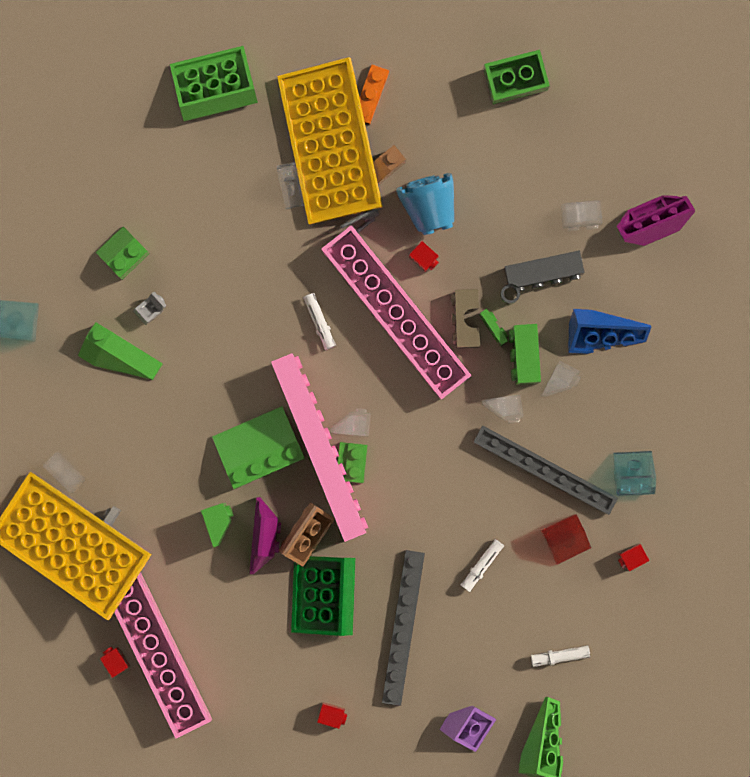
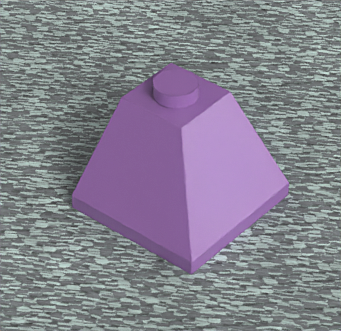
M469 706L450 713L439 730L454 741L476 752L496 719L474 706Z

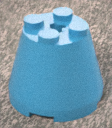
M451 173L443 174L444 177L442 178L435 175L409 182L404 189L402 187L396 189L398 198L417 231L423 233V235L432 234L435 232L434 229L437 228L445 230L453 227L452 223L455 221L454 181Z

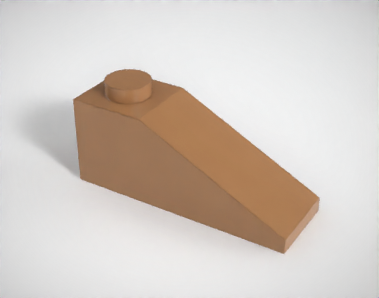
M395 145L373 162L378 185L406 163L405 157Z

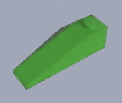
M95 322L86 336L78 354L79 357L93 366L151 380L155 378L163 365L160 361Z

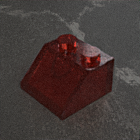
M575 513L540 530L557 565L591 549L585 530Z

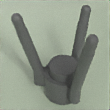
M377 209L361 212V215L347 221L340 227L345 228L363 218L366 222L356 229L357 233H359L370 223L376 221L375 218L379 216V212Z

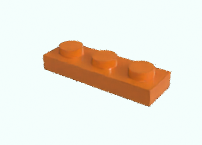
M373 64L359 97L364 122L368 125L371 124L390 72Z

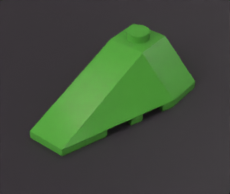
M549 697L544 698L521 753L518 773L530 777H561L563 756H560L559 745L562 744V738H559L558 730L561 726L560 701Z

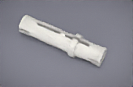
M311 293L304 296L303 299L317 329L316 334L320 336L324 349L328 350L335 347L336 344L330 332L331 328L324 319L315 294Z
M494 539L477 564L470 568V573L460 585L471 592L478 580L484 577V572L502 548H504V545Z
M588 645L553 652L549 650L547 653L531 655L533 667L549 664L553 666L559 662L590 658V650Z

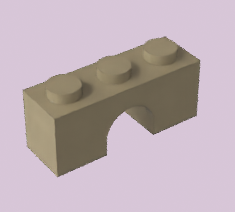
M478 289L455 290V295H451V306H455V314H452V325H456V333H452L453 344H456V349L480 348V327L472 328L464 322L466 312L479 309Z

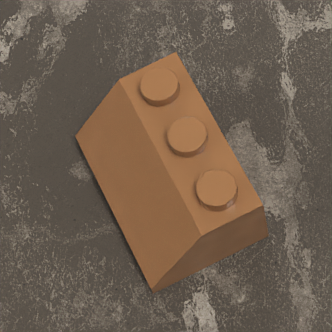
M310 502L297 523L293 525L291 532L282 542L278 551L292 561L304 566L335 518Z

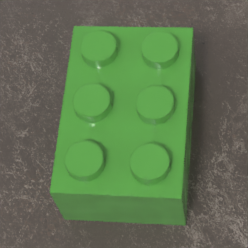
M540 50L484 64L483 67L493 105L548 91L550 87Z
M537 324L514 325L512 330L508 332L509 343H513V349L510 351V362H514V369L511 370V379L515 381V385L539 384L541 382Z

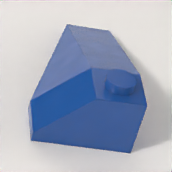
M573 309L569 321L568 351L569 353L588 354L593 353L594 349L604 348L608 350L611 349V346L622 344L623 346L647 342L651 325L595 310Z

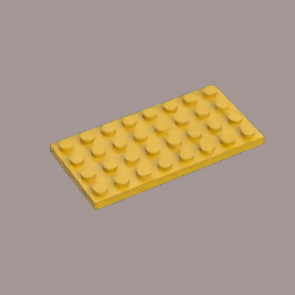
M347 57L277 76L308 224L312 225L383 207L351 58Z
M29 472L0 517V545L106 620L111 618L152 555L32 472Z

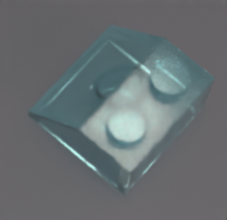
M0 300V339L35 342L39 304Z
M652 451L613 453L614 482L617 496L655 494L656 473Z

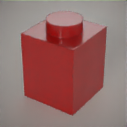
M423 241L409 255L425 272L428 269L432 271L439 263L437 261L439 255Z
M639 543L618 554L620 557L618 562L623 570L626 569L628 572L650 561L642 545Z
M111 646L102 652L104 656L100 660L112 678L130 667L119 647L113 649Z
M323 702L317 723L340 729L341 725H345L348 714L344 713L345 708Z

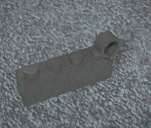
M580 250L505 266L504 272L507 285L502 288L500 297L504 303L514 304L520 297V291L525 290L524 287L532 286V289L543 287V283L551 282V285L562 283V279L569 278L570 281L580 279V275L585 273ZM512 288L516 291V298L514 300H507L504 297L506 289Z

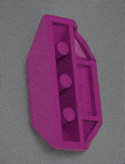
M662 195L627 210L620 223H618L617 229L624 242L646 246L680 231L695 213V209L687 196Z
M256 497L249 574H255L274 558L275 553H279L280 542L276 541L277 534H281L282 522H278V517L261 497Z

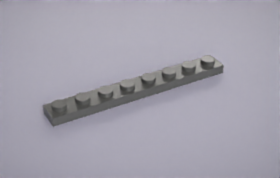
M483 425L473 442L610 515L618 500L614 495Z
M410 550L405 552L382 703L401 706L425 556L423 552Z

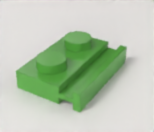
M487 309L479 314L480 318L501 347L508 342V335L502 327L499 328L496 323L497 319L492 312H489Z
M340 442L338 464L342 463L346 471V475H343L345 481L364 483L368 445Z

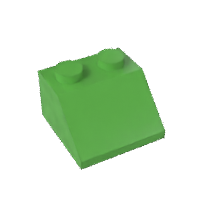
M124 226L96 252L122 280L150 254Z
M226 503L201 510L213 547L221 544L232 522L231 517L234 516L231 506H227Z

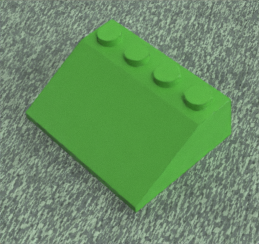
M244 46L170 64L178 103L184 121L258 103Z
M283 406L212 436L233 489L242 487L305 459Z

